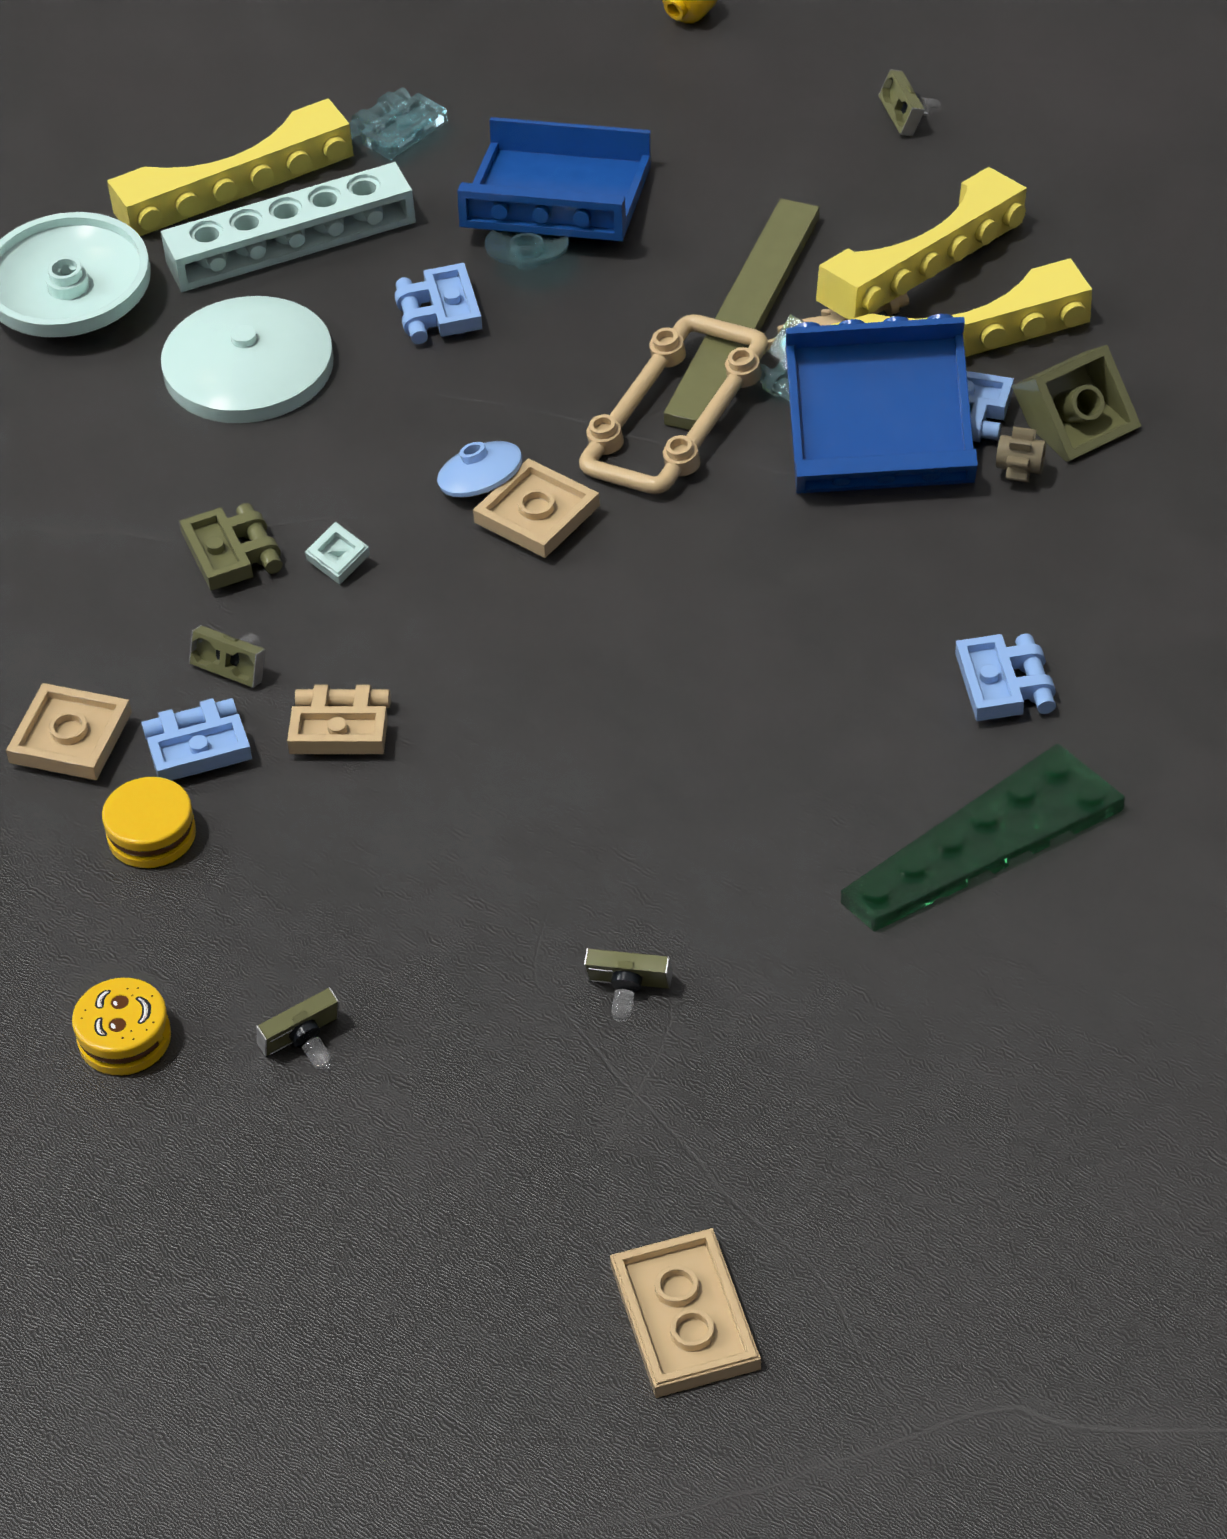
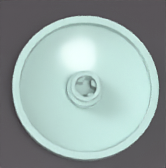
M67 212L48 215L15 228L0 239V322L13 330L40 337L75 336L100 329L115 322L140 301L150 281V262L142 238L133 228L122 221L110 216L90 212Z
M245 296L208 305L179 323L164 344L161 355V367L169 394L187 411L217 422L252 423L285 415L310 401L328 381L333 368L334 357L329 331L314 312L286 299L269 296Z

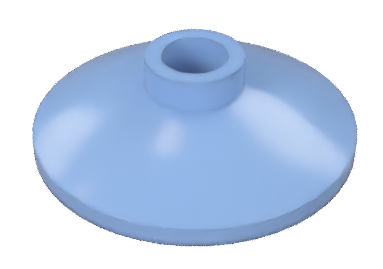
M472 442L464 446L457 455L444 464L438 473L437 482L441 491L452 497L480 495L510 480L520 469L523 456L518 446L510 442Z

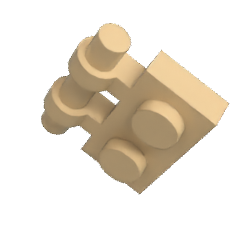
M314 685L313 689H296L295 706H292L287 739L289 754H384L388 723L386 708H390L391 704L390 689H372V685H356L355 689H330V685Z

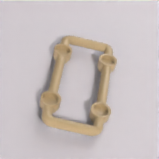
M696 314L682 317L673 328L657 330L649 343L652 357L610 415L601 414L595 416L590 421L586 430L589 444L579 459V466L582 472L592 478L649 494L663 493L673 486L679 476H687L694 473L700 466L698 448L740 388L750 387L761 379L760 360L768 348V339L761 331ZM698 332L749 345L748 348H736L729 353L725 362L726 380L686 436H674L667 441L663 450L665 466L659 475L650 476L598 461L602 455L612 454L622 447L624 438L621 428L664 368L676 366L685 359L684 340L689 333Z

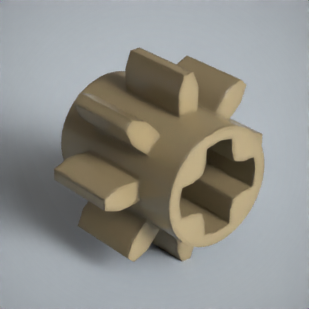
M1013 426L1012 436H1000L996 455V468L1007 469L1005 479L1029 482L1030 473H1042L1046 454V441L1035 439L1037 430Z

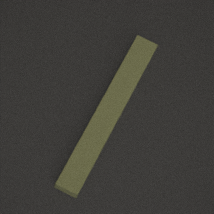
M780 198L715 319L760 331L820 218V206ZM706 335L664 411V424L690 430L726 380L725 362L729 353L736 348H748L749 345Z

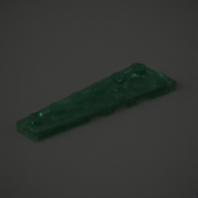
M1057 743L842 889L841 904L875 932L933 904L938 898L947 897L967 887L969 879L990 870L994 874L1009 867V860L1030 850L1035 854L1050 847V840L1063 833L1071 831L1073 834H1076L1121 812L1124 809L1125 796Z

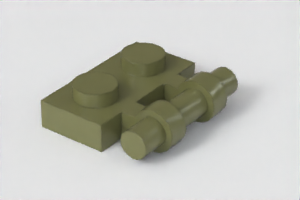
M250 503L239 505L236 509L237 515L227 518L222 507L179 521L182 535L210 591L252 578L251 564L256 562L263 565L265 570L271 574L278 572L282 568L283 564L279 558L281 550L276 540L267 535V524L262 514L255 511ZM244 537L250 541L240 544L238 538Z

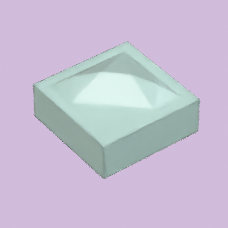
M334 522L305 551L306 560L340 585L370 555V551L365 543L337 522Z

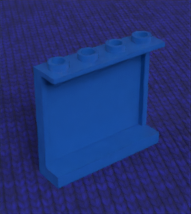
M490 118L491 143L473 183L461 182L457 190L459 227L623 241L651 168V130Z
M935 314L927 319L909 320L906 317L895 316L887 318L883 322L864 323L862 320L849 319L840 322L838 325L820 326L815 322H803L795 327L786 328L785 349L796 494L975 483L978 463L976 449H973L963 339L964 317Z

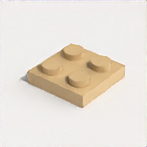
M528 458L510 480L497 487L473 509L474 523L546 558L600 506L599 493Z
M42 683L6 749L9 763L97 780L132 713L129 699Z

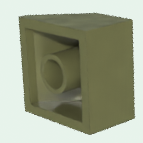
M1108 345L1082 352L1012 385L1028 426L1031 429L1037 430L1036 434L1046 441L1066 462L1141 427L1139 418Z

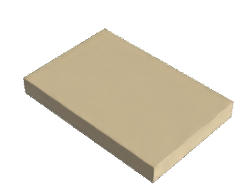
M713 1228L610 1255L611 1268L655 1398L761 1370L760 1355Z

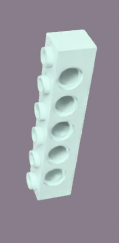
M392 162L160 232L166 263L182 293L416 223L412 189L396 162Z

